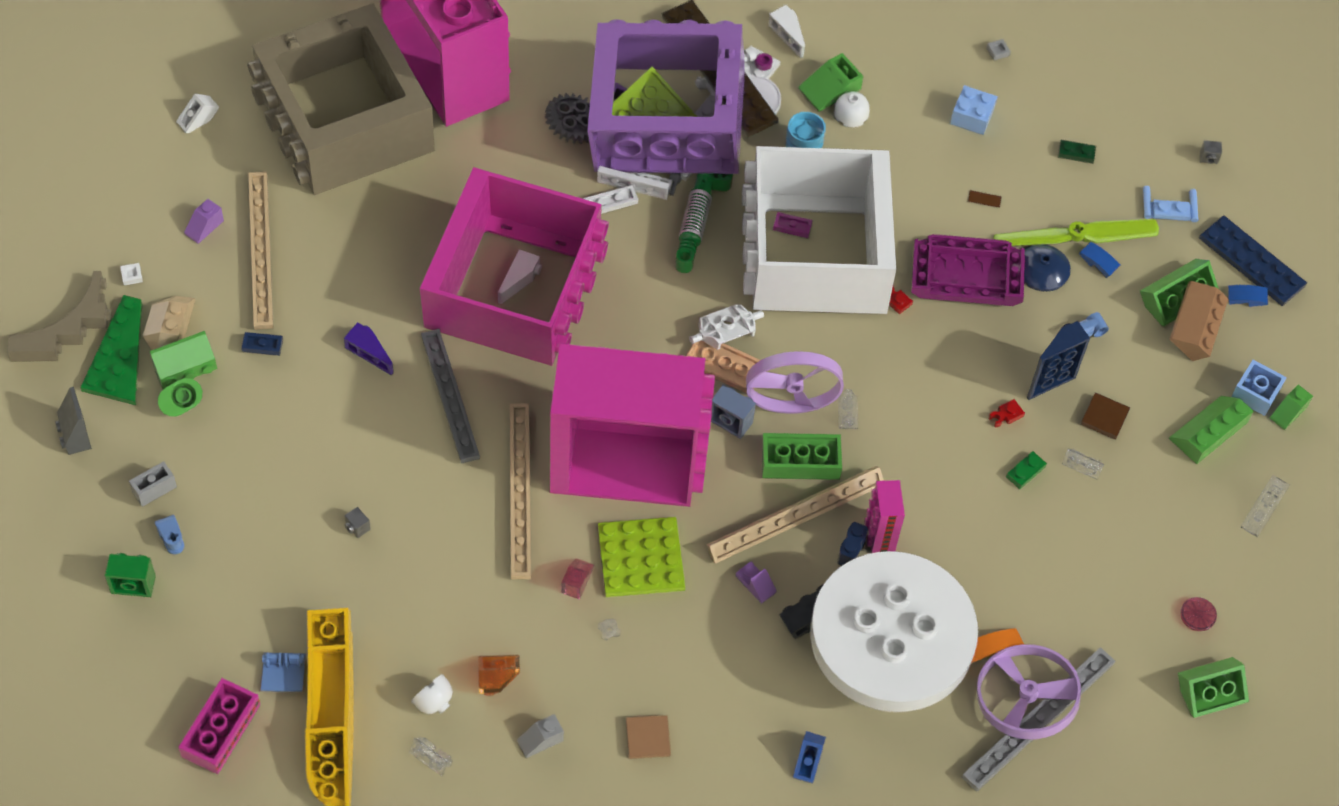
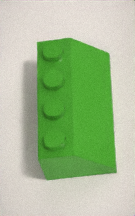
M1196 258L1140 290L1145 308L1162 326H1166L1176 320L1188 282L1194 281L1218 288L1210 260Z
M1220 396L1171 435L1169 439L1191 460L1198 464L1245 426L1254 411L1240 398Z
M763 433L762 478L840 480L842 472L841 434Z

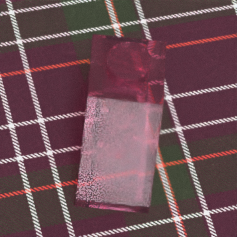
M576 558L569 565L561 582V593L580 600L595 565Z

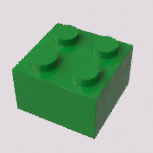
M124 553L110 554L105 572V578L111 594L152 597L156 575L150 557L145 555L129 556Z

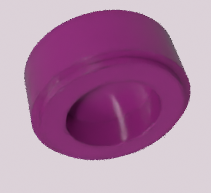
M761 53L757 55L755 66L759 70L767 71L772 67L773 58L769 54Z

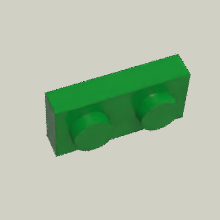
M1032 451L1007 473L1006 478L1017 488L1021 489L1040 473L1047 463Z

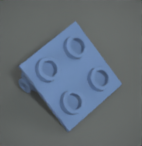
M264 653L262 655L261 691L303 692L306 653Z

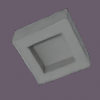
M1003 39L987 43V50L993 60L1010 56L1011 51Z

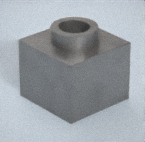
M1204 140L1200 149V162L1218 164L1222 155V142Z
M358 507L345 515V528L350 534L354 533L359 538L371 530L370 520Z

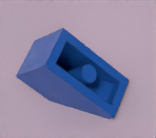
M806 731L793 778L810 783L814 782L826 739L825 736Z

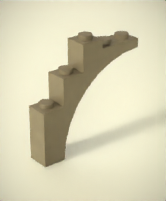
M93 271L91 284L85 296L67 316L55 324L38 331L9 335L8 354L11 362L58 361V354L62 353V345H83V337L87 336V329L107 328L108 321H111V310H108L105 295L103 294V289H106L107 283L106 278L102 276V272Z

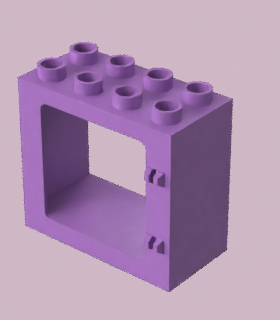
M619 19L611 20L608 23H598L588 119V136L594 172H598L599 166L622 172L739 174L745 75L742 24H734L727 20L719 21L716 24H698L693 20H685L681 23H662L658 20H648L644 23H626ZM653 67L655 70H717L714 115L712 117L612 115L616 69L649 70ZM722 98H726V105H722Z

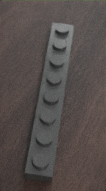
M440 329L421 333L460 462L462 464L480 459V454Z

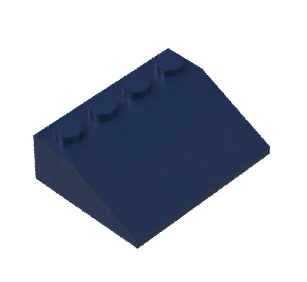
M1078 321L1065 324L1041 355L1027 395L1028 400L1076 379L1090 341L1089 335Z

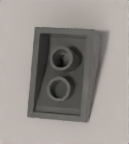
M70 387L57 412L59 420L55 421L58 433L62 432L63 437H59L62 449L66 448L68 455L92 449L75 389Z

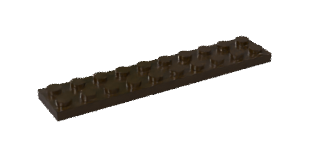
M689 0L662 13V18L666 23H681L685 20H693L698 24H710L693 0ZM700 70L716 93L717 70ZM745 73L741 129L748 138L779 123V120ZM722 98L724 105H726V98Z

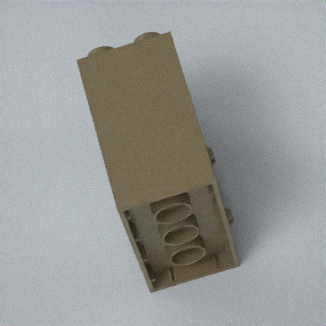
M374 3L252 45L254 60L248 62L247 66L253 82L257 83L251 85L254 99L258 106L265 104L269 109L264 112L266 121L272 132L280 131L282 137H279L278 141L284 157L289 158L293 156L296 163L292 164V169L299 185L308 183L314 195L435 151L432 106ZM365 58L389 103L320 128H312L288 84Z

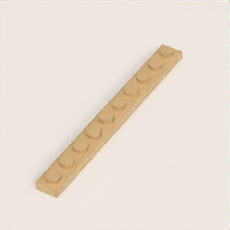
M267 171L248 173L254 330L274 329Z
M529 403L510 404L511 580L531 579Z
M874 466L706 544L712 562L716 564L870 492L871 489L875 488L876 481H884L880 467Z

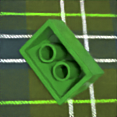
M205 331L150 351L155 373L163 389L180 379H194L197 376L211 373L217 369L216 360Z
M1234 657L1178 673L1180 692L1193 718L1249 702L1245 666Z

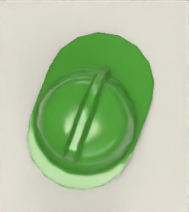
M183 378L169 385L158 396L160 410L168 416L176 417L194 408L202 399L203 391L201 385L191 378Z

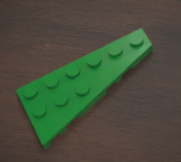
M123 295L80 387L82 392L136 405L140 324L142 318L141 299Z

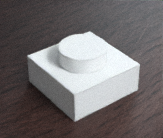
M139 263L120 266L124 286L143 282Z

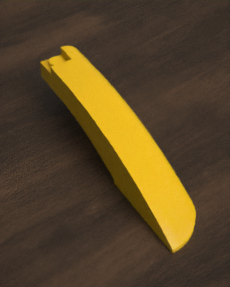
M349 608L307 610L308 697L305 729L307 781L313 794L324 805L351 806L354 732L351 611Z

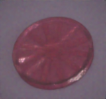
M1190 598L1184 602L1181 608L1182 621L1192 630L1206 631L1213 627L1217 620V611L1214 605L1204 598Z

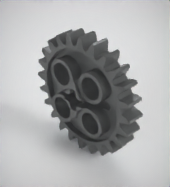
M565 93L564 97L559 94L558 98L553 97L552 101H549L544 118L547 119L546 124L550 125L549 130H555L553 135L559 134V139L565 137L566 142L571 139L573 144H575L576 140L580 144H582L583 140L587 143L589 142L588 119L590 103L587 102V97L583 100L581 95L575 97L574 93L571 96Z

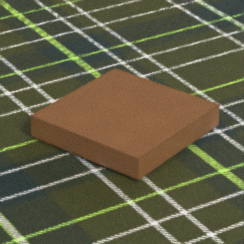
M668 715L626 718L629 759L671 756Z

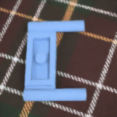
M1144 186L1145 219L1155 218L1198 222L1197 192L1195 189L1189 190L1190 202L1153 200L1151 202L1150 186Z

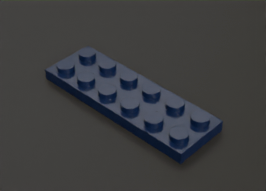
M1225 215L1200 234L1199 239L1256 286L1266 287L1268 295L1282 307L1306 287L1308 283Z

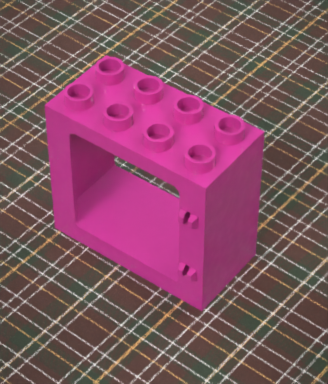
M380 0L383 21L423 92L446 127L510 101L509 74L511 69L509 67L510 32L508 30V16L497 0Z
M473 167L420 287L424 328L430 330L440 329V332L552 366L559 352V345H570L572 333L568 332L570 323L578 324L582 317L584 302L580 300L583 292L591 293L594 287L596 272L592 270L595 261L603 263L606 257L608 242L604 240L609 222L601 220L602 204ZM485 232L575 257L550 322L457 295Z
M560 344L550 413V493L690 507L692 492L703 493L711 425L715 375L704 374L706 358Z

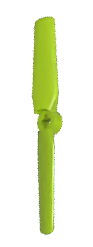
M1155 219L1094 221L1088 224L1076 221L1071 223L1069 228H1046L995 234L994 240H1006L1011 242L1012 246L1060 244L1071 240L1082 241L1083 239V242L1105 243L1157 236L1159 234V226Z

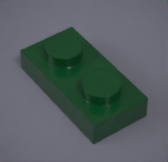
M1061 140L1058 158L1093 164L1096 146Z

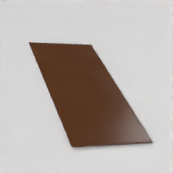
M970 190L968 202L1000 208L1002 196Z

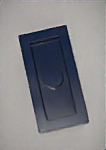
M245 332L242 352L280 356L283 336Z

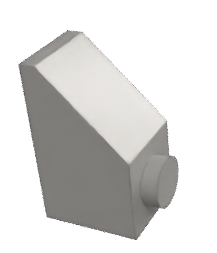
M555 714L533 724L517 739V742L525 757L528 758L563 742L564 731Z

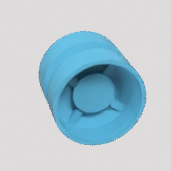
M800 112L793 115L788 122L785 146L823 148L826 130L825 122L820 116L812 112Z

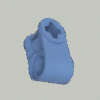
M174 514L155 521L157 531L167 551L174 555L181 553L185 546Z

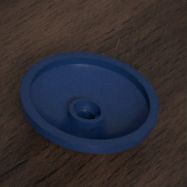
M1046 244L1031 245L1025 248V285L1037 291L1048 292L1061 288L1068 281L1071 266L1063 252Z

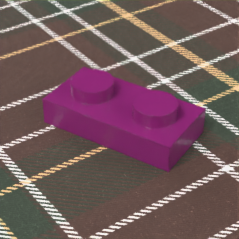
M777 212L773 231L809 238L813 220Z

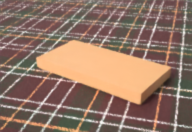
M702 340L694 343L686 355L706 358L704 374L715 375V379L747 393V373L753 365L760 361L725 343L721 344L720 349L717 350Z

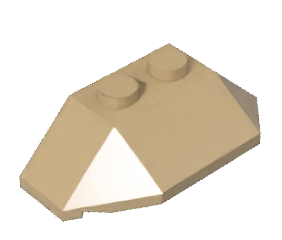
M174 296L152 304L143 333V338L151 350L184 339L195 298Z

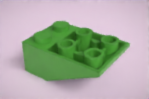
M841 53L823 64L798 89L820 112L835 104L844 93L861 90L863 75Z

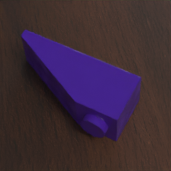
M357 322L344 337L345 348L392 375L394 373L393 363L370 327L367 325L363 326Z

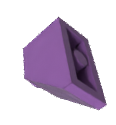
M210 199L205 200L195 209L184 234L199 244L224 221L222 208Z

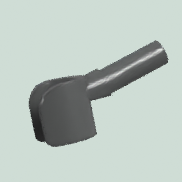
M671 173L669 179L673 180L669 194L671 196H674L676 186L681 182V173Z

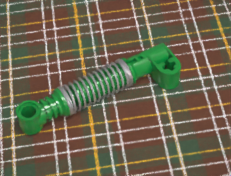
M697 173L694 188L689 194L678 239L680 244L675 260L677 271L681 273L692 271L696 250L701 244L711 206V191H729L732 187L733 174Z

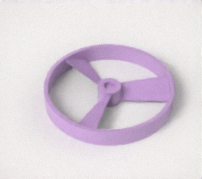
M812 352L775 354L760 360L750 368L746 376L747 395L758 407L768 411L787 414L810 412L826 407L839 398L844 388L843 372L837 362L821 354ZM788 365L818 367L805 377L800 373L782 375L766 372ZM825 369L839 379L831 390L817 397L808 399L803 392V380ZM753 388L786 389L789 393H794L795 401L768 398L759 394Z
M1016 645L1003 649L985 663L979 674L977 699L982 714L992 726L1012 737L1041 739L1052 736L1071 723L1080 705L1081 684L1076 670L1061 654L1043 646ZM1036 655L1050 659L1064 668L1071 678L1040 684L1032 680H1024L1011 657ZM996 664L1020 685V700L1003 722L989 711L981 695L982 682L989 670ZM1037 698L1076 700L1068 715L1051 726L1040 729L1019 728L1028 703L1036 701Z

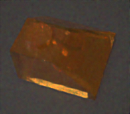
M519 655L479 656V694L492 696L500 693L520 673Z

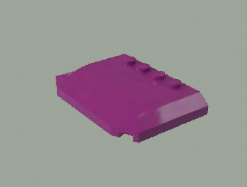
M937 234L928 235L927 239L920 241L915 239L911 293L924 299L1003 306L1018 305L1023 303L1025 249L1021 248L1019 250L1006 240Z

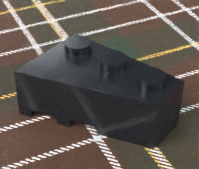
M824 584L820 585L814 593L801 597L795 605L785 607L782 613L779 614L794 639L810 632L815 602Z

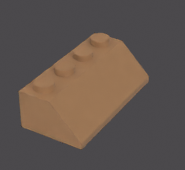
M1194 281L1188 282L1169 340L1190 360L1196 361L1210 357L1228 298L1217 287Z

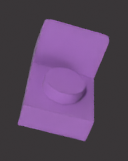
M749 562L736 572L735 576L761 604L777 593L766 569L760 571L752 562Z

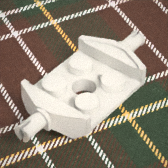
M735 304L700 317L698 323L699 334L690 336L689 340L691 344L702 340L719 350L721 344L749 333L753 337L756 330L755 320L763 318L764 313L762 310L751 313L742 305ZM724 321L731 322L732 324H725Z

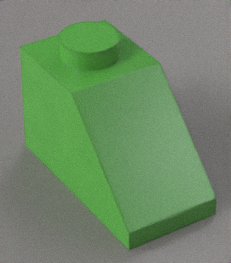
M1298 384L1285 397L1270 419L1285 430L1307 409L1313 395Z

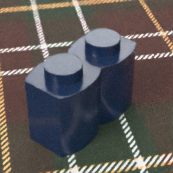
M855 521L849 526L846 539L840 546L837 560L838 565L843 566L847 562L859 557V553L865 545L868 533L867 526Z

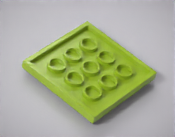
M653 67L645 72L613 102L612 115L698 117Z
M676 517L598 523L605 597L685 591Z

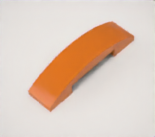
M1016 628L1000 630L977 638V645L971 663L995 655L1003 649L1025 644Z

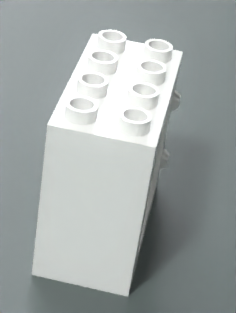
M756 146L755 161H745L744 180L745 183L752 184H743L742 206H745V212H749L743 213L742 234L745 235L746 241L743 244V265H746V272H744L743 294L753 295V310L887 314L896 273L889 151ZM767 211H802L864 214L867 265L766 262L765 213Z

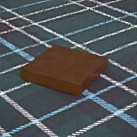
M1095 392L1080 425L1116 440L1131 407Z

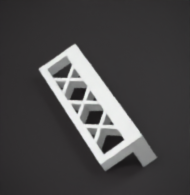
M599 166L597 175L598 183L618 188L633 185L637 193L665 200L668 198L673 183L671 179L643 172H622Z

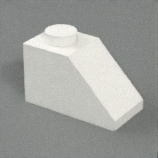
M194 94L176 122L186 133H190L210 122L219 106L210 96Z

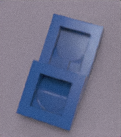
M1089 242L1078 253L1090 267L1095 265L1106 278L1120 266L1116 259L1093 242Z
M1228 285L1230 305L1249 303V307L1268 305V289L1266 287Z

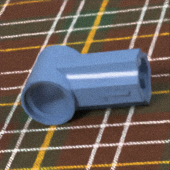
M1099 312L1093 313L1086 320L1079 322L1089 336L1100 337L1109 330Z

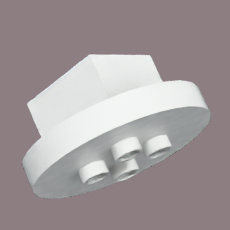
M888 551L871 553L855 558L841 566L827 579L815 602L810 626V638L813 653L820 669L840 692L857 703L870 708L890 712H905L922 709L939 702L961 683L975 653L978 624L969 596L951 574L925 558L908 553Z

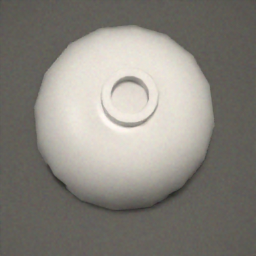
M850 91L844 93L835 104L834 116L836 120L843 122V125L846 127L863 125V122L869 117L870 106L868 100L858 92Z
M441 674L430 685L421 690L411 702L423 713L433 714L437 711L442 713L450 706L448 702L452 698V687L445 676Z

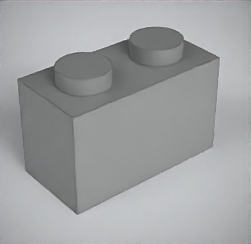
M165 462L156 465L129 481L132 493L142 507L177 487L174 475Z

